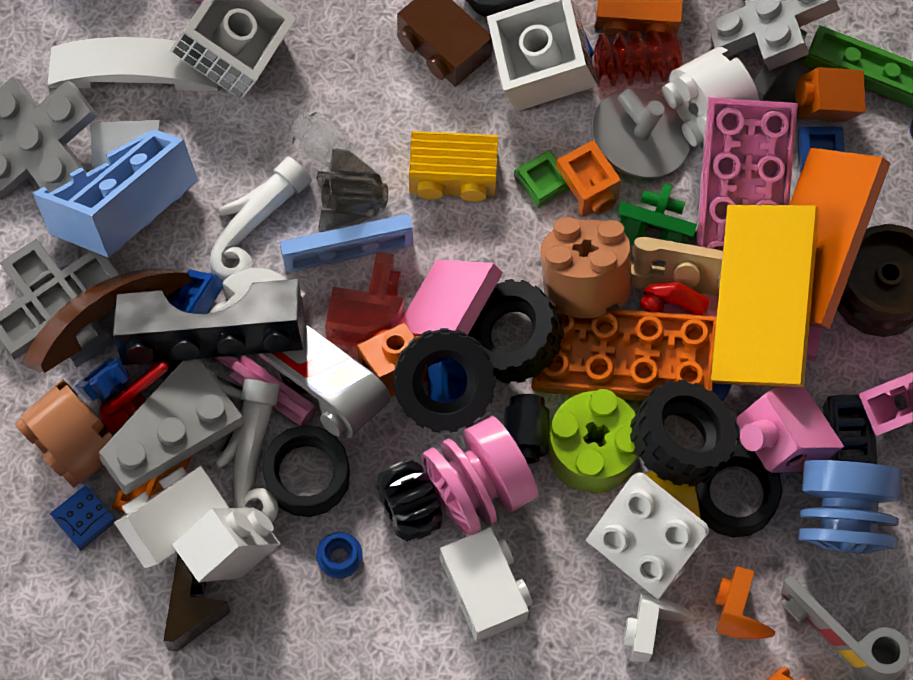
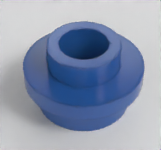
M331 533L324 537L317 547L316 559L318 566L326 575L332 578L341 579L349 577L359 569L362 563L361 545L355 537L348 533ZM336 549H343L348 553V558L343 563H335L331 559L332 552Z

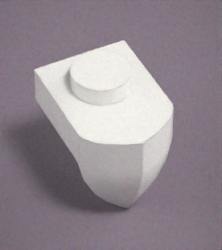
M641 593L636 619L628 618L625 628L623 645L632 647L630 660L649 663L653 654L658 619L694 621L695 616L686 608L665 597L656 599L652 594Z

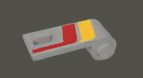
M305 323L304 350L257 354L319 400L322 412L320 420L323 426L334 436L352 437L390 402L389 391L374 373Z
M792 575L784 580L781 595L785 599L780 602L781 605L799 623L805 619L864 680L899 679L909 661L911 652L909 642L902 633L888 627L877 628L858 643Z

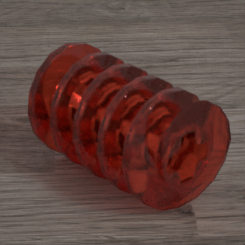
M673 28L665 30L662 40L656 30H650L645 42L639 31L631 33L628 43L622 32L615 33L612 44H610L605 33L598 34L594 47V70L598 88L603 75H607L611 87H615L619 74H624L629 86L633 85L636 73H641L644 83L650 84L652 74L655 71L658 72L661 82L666 83L670 70H675L684 65L682 43Z

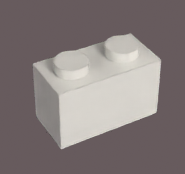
M181 466L159 481L163 487L159 492L149 497L146 491L122 506L126 514L115 521L114 524L144 568L157 565L175 553L176 550L172 544L212 508H229L202 466L188 472Z
M212 508L174 542L172 546L198 582L241 579L277 548L280 542L272 533L274 530L272 522L260 510L255 508Z
M492 527L440 548V562L475 642L527 621L529 613L527 607L533 605L532 598L523 579L518 581L514 579L509 567L510 564L514 563V559L504 537L497 540Z

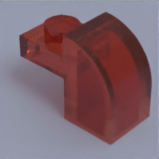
M376 252L369 292L333 287L325 324L326 339L329 342L357 347L358 344L371 339L379 331L398 326L404 316V298L398 297L401 271H395L394 254Z

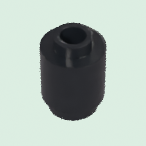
M535 394L514 395L510 397L509 406L505 408L504 427L517 444L527 464L537 463L540 461V457L549 453L550 410L545 407V398Z

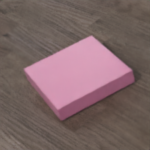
M436 260L398 325L405 323L414 337L423 335L425 331L440 330V328H449V330L454 331L460 330L468 335L503 272L494 263Z

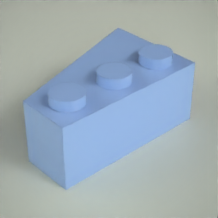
M153 129L107 153L108 162L87 173H85L82 167L70 173L72 181L49 193L43 187L32 193L49 234L106 257H110L114 252L120 250L128 240L145 226L152 223L154 218L174 201L180 199L188 189L199 181L184 139Z

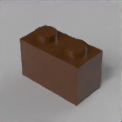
M413 0L397 13V37L403 47L411 53L417 51L426 59L427 67L439 80L446 78L454 87L459 85L492 57L491 35L453 0Z

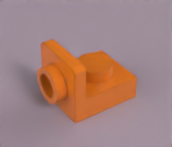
M594 140L556 160L557 170L578 199V212L582 217L593 211L596 215L602 214L616 204L619 198L621 179Z

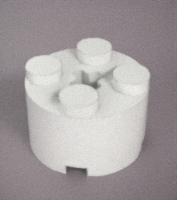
M717 47L673 70L669 76V83L662 87L665 101L672 109H676L679 117L684 122L682 132L688 143L693 147L699 144L704 145L708 97L759 100L756 86L743 63L737 57L729 61L723 55L728 50L723 47Z

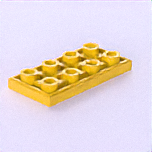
M727 205L711 381L715 384L804 387L819 209L816 205Z

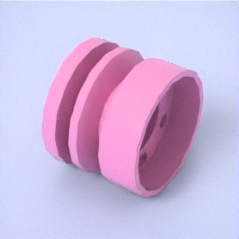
M492 415L486 416L463 430L462 433L467 452L464 453L454 441L448 438L441 443L444 457L433 447L421 455L426 473L429 475L430 482L435 488L436 496L440 502L439 505L466 536H472L481 531L479 518L488 526L497 521L492 500L495 499L511 514L539 497L538 487L523 454L506 428Z

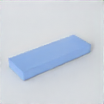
M410 214L280 241L285 271L289 273L410 247L413 244V226Z

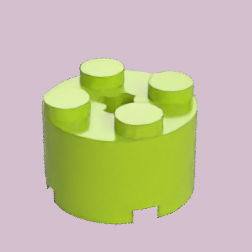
M607 389L583 392L566 400L555 413L549 434L548 459L556 476L567 486L590 493H604L620 486L630 476L638 457L634 451V443L631 442L630 438L632 433L630 424L635 416V411L624 400ZM587 438H591L594 441L600 440L603 443L602 446L599 447L598 444L595 442L587 444L586 440Z

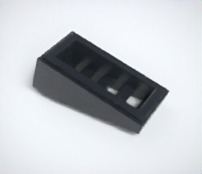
M859 394L827 397L822 406L823 415L844 445L841 450L863 449L864 455L841 456V450H839L828 460L877 464L876 436ZM859 414V418L839 419L838 415ZM861 430L860 437H840L839 431Z

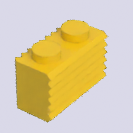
M412 131L409 193L417 194L420 198L427 200L440 199L443 197V194L461 195L462 199L470 202H480L485 200L486 197H495L498 135Z

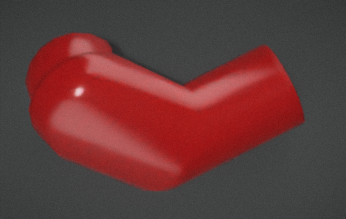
M680 282L650 284L642 291L644 297L640 301V307L645 312L662 313L665 304H674L693 315L701 316L709 305L708 297Z

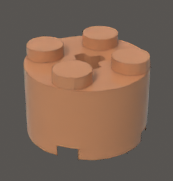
M573 217L558 219L553 225L554 229L544 238L541 244L544 294L556 304L559 312L576 318L599 317L607 314L606 308L618 303L619 307L625 304L632 292L630 242L624 233L622 223L615 220H577Z
M62 379L27 409L14 424L32 444L35 443L44 453L42 457L49 466L75 488L79 483L83 484L103 466L100 461L99 451L114 434L95 412L77 397L78 394Z

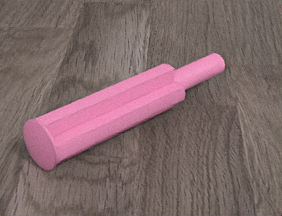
M243 355L241 359L228 356L215 357L216 360L232 370L229 377L241 386H243L244 379L280 385L277 405H273V408L298 426L307 425L313 418L317 405L246 355Z

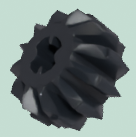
M413 460L403 464L399 462L389 466L388 470L378 473L377 490L380 494V501L384 507V513L389 519L390 526L394 528L399 538L406 542L416 538L419 540L441 528L443 514L439 506L440 502L436 496L435 488L430 482L429 475L425 473L422 465Z

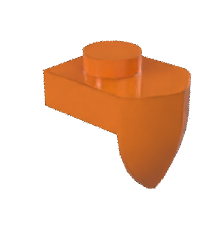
M736 566L730 579L721 578L714 604L722 606L716 627L717 633L738 639H764L775 635L776 631L743 615L755 571Z

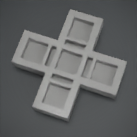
M745 0L746 6L726 13L707 23L714 47H723L728 50L723 53L726 58L759 45L763 60L770 71L808 55L809 52L800 27L839 11L840 8L837 0Z
M13 77L0 87V133L3 136L0 139L1 200L10 195L30 176L34 178L40 188L45 187L50 193L72 181L70 173L81 167L84 169L67 146V143L98 115L74 83L66 80L39 105H37L23 84Z
M36 238L0 262L3 271L22 295L21 298L0 311L1 343L14 360L28 351L30 345L46 323L67 303L96 284L120 274L106 256L93 251L88 252L63 270H60ZM98 319L75 333L82 350L69 357V359L77 368L113 344L110 334Z

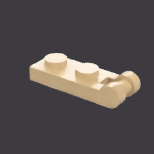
M649 237L635 239L632 250L635 262L631 265L632 286L646 288L650 284L680 282L700 294L719 297L723 258L722 250ZM656 260L666 261L665 267L655 266L652 263Z

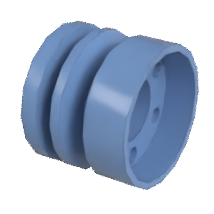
M805 461L802 492L810 496L822 498V507L802 509L800 511V518L821 521L820 529L800 528L798 541L811 543L823 548V550L845 553L870 554L885 549H897L898 537L878 534L877 526H898L899 518L878 512L879 503L900 500L902 469L887 465L850 461Z

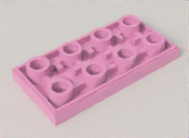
M708 97L696 246L723 251L727 205H789L798 103Z

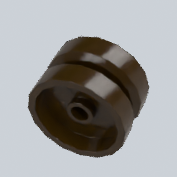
M883 224L866 229L837 308L849 325L864 334L888 337L902 334L913 327V230L908 227Z

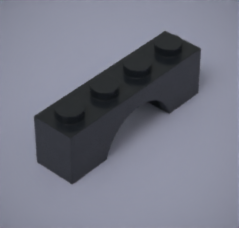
M298 279L252 283L247 293L234 305L209 314H192L181 311L168 302L162 291L117 294L113 337L122 365H143L156 362L190 361L203 358L236 357L239 355L304 350V306Z

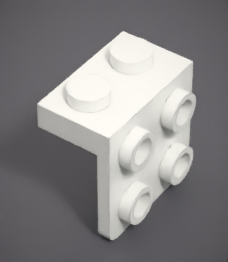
M636 473L627 481L586 538V541L656 599H659L676 584L686 571L684 568L685 564L706 538L709 528L704 521L643 473Z

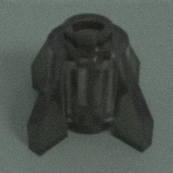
M333 148L329 165L331 172L317 171L316 180L320 187H322L323 208L332 209H321L318 225L319 233L357 225L372 217H376L380 209H385L388 202V185L382 182L381 175L352 151Z

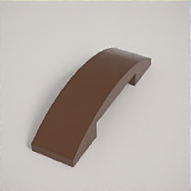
M143 269L127 272L96 284L72 299L46 323L24 356L23 361L28 368L45 373L81 351L82 348L75 333L115 309L117 294L162 291L164 296L167 297L192 281L189 274L171 269Z

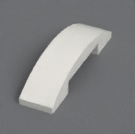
M106 37L73 41L51 47L48 76L49 88H58L68 80L74 83L77 88L91 89V82L163 83L174 84L175 90L218 91L217 83L170 52L176 42L174 40L145 37Z

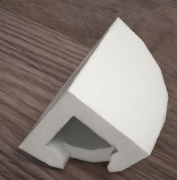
M160 120L90 123L92 166H101L108 162L107 153L153 129L159 130Z

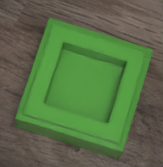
M550 149L514 170L515 178L538 208L570 189L557 170V158Z

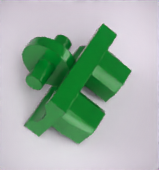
M664 183L661 194L647 190L643 191L640 202L655 206V211L621 201L617 215L618 218H621L620 223L624 226V233L628 237L631 246L634 245L635 239L644 236L646 226L663 231L661 240L687 244L688 239L693 240L697 224L664 214L665 210L682 215L686 202L670 198L673 185Z

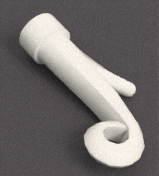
M286 157L273 170L274 175L246 196L218 209L220 216L237 213L216 240L211 251L210 266L212 272L224 281L238 271L252 268L251 256L245 250L236 246L292 195H299L312 181L307 171L291 157ZM226 259L240 260L235 268L225 267Z
M244 379L241 400H244L241 409L243 426L234 430L227 447L217 460V466L224 468L235 457L232 493L234 508H253V504L261 500L263 503L262 512L273 523L278 513V502L267 489L253 488L272 407L277 405L280 385Z

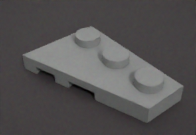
M199 359L182 361L99 451L100 461L126 495L243 426V416Z

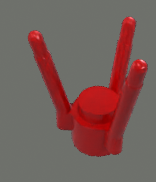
M171 361L156 362L132 384L100 405L101 418L111 432L116 434L146 400L140 393L168 370V365Z

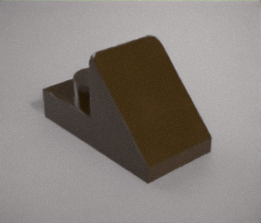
M177 554L163 640L168 651L177 652L231 612L227 601L196 597V594H204L206 582L197 581L179 554Z

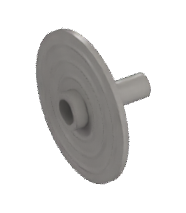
M636 88L616 91L601 101L593 115L591 125L593 140L611 166L628 176L640 179H658L668 176L684 163L690 150V144L682 132L684 122L679 117L676 109H672L664 97L657 93Z

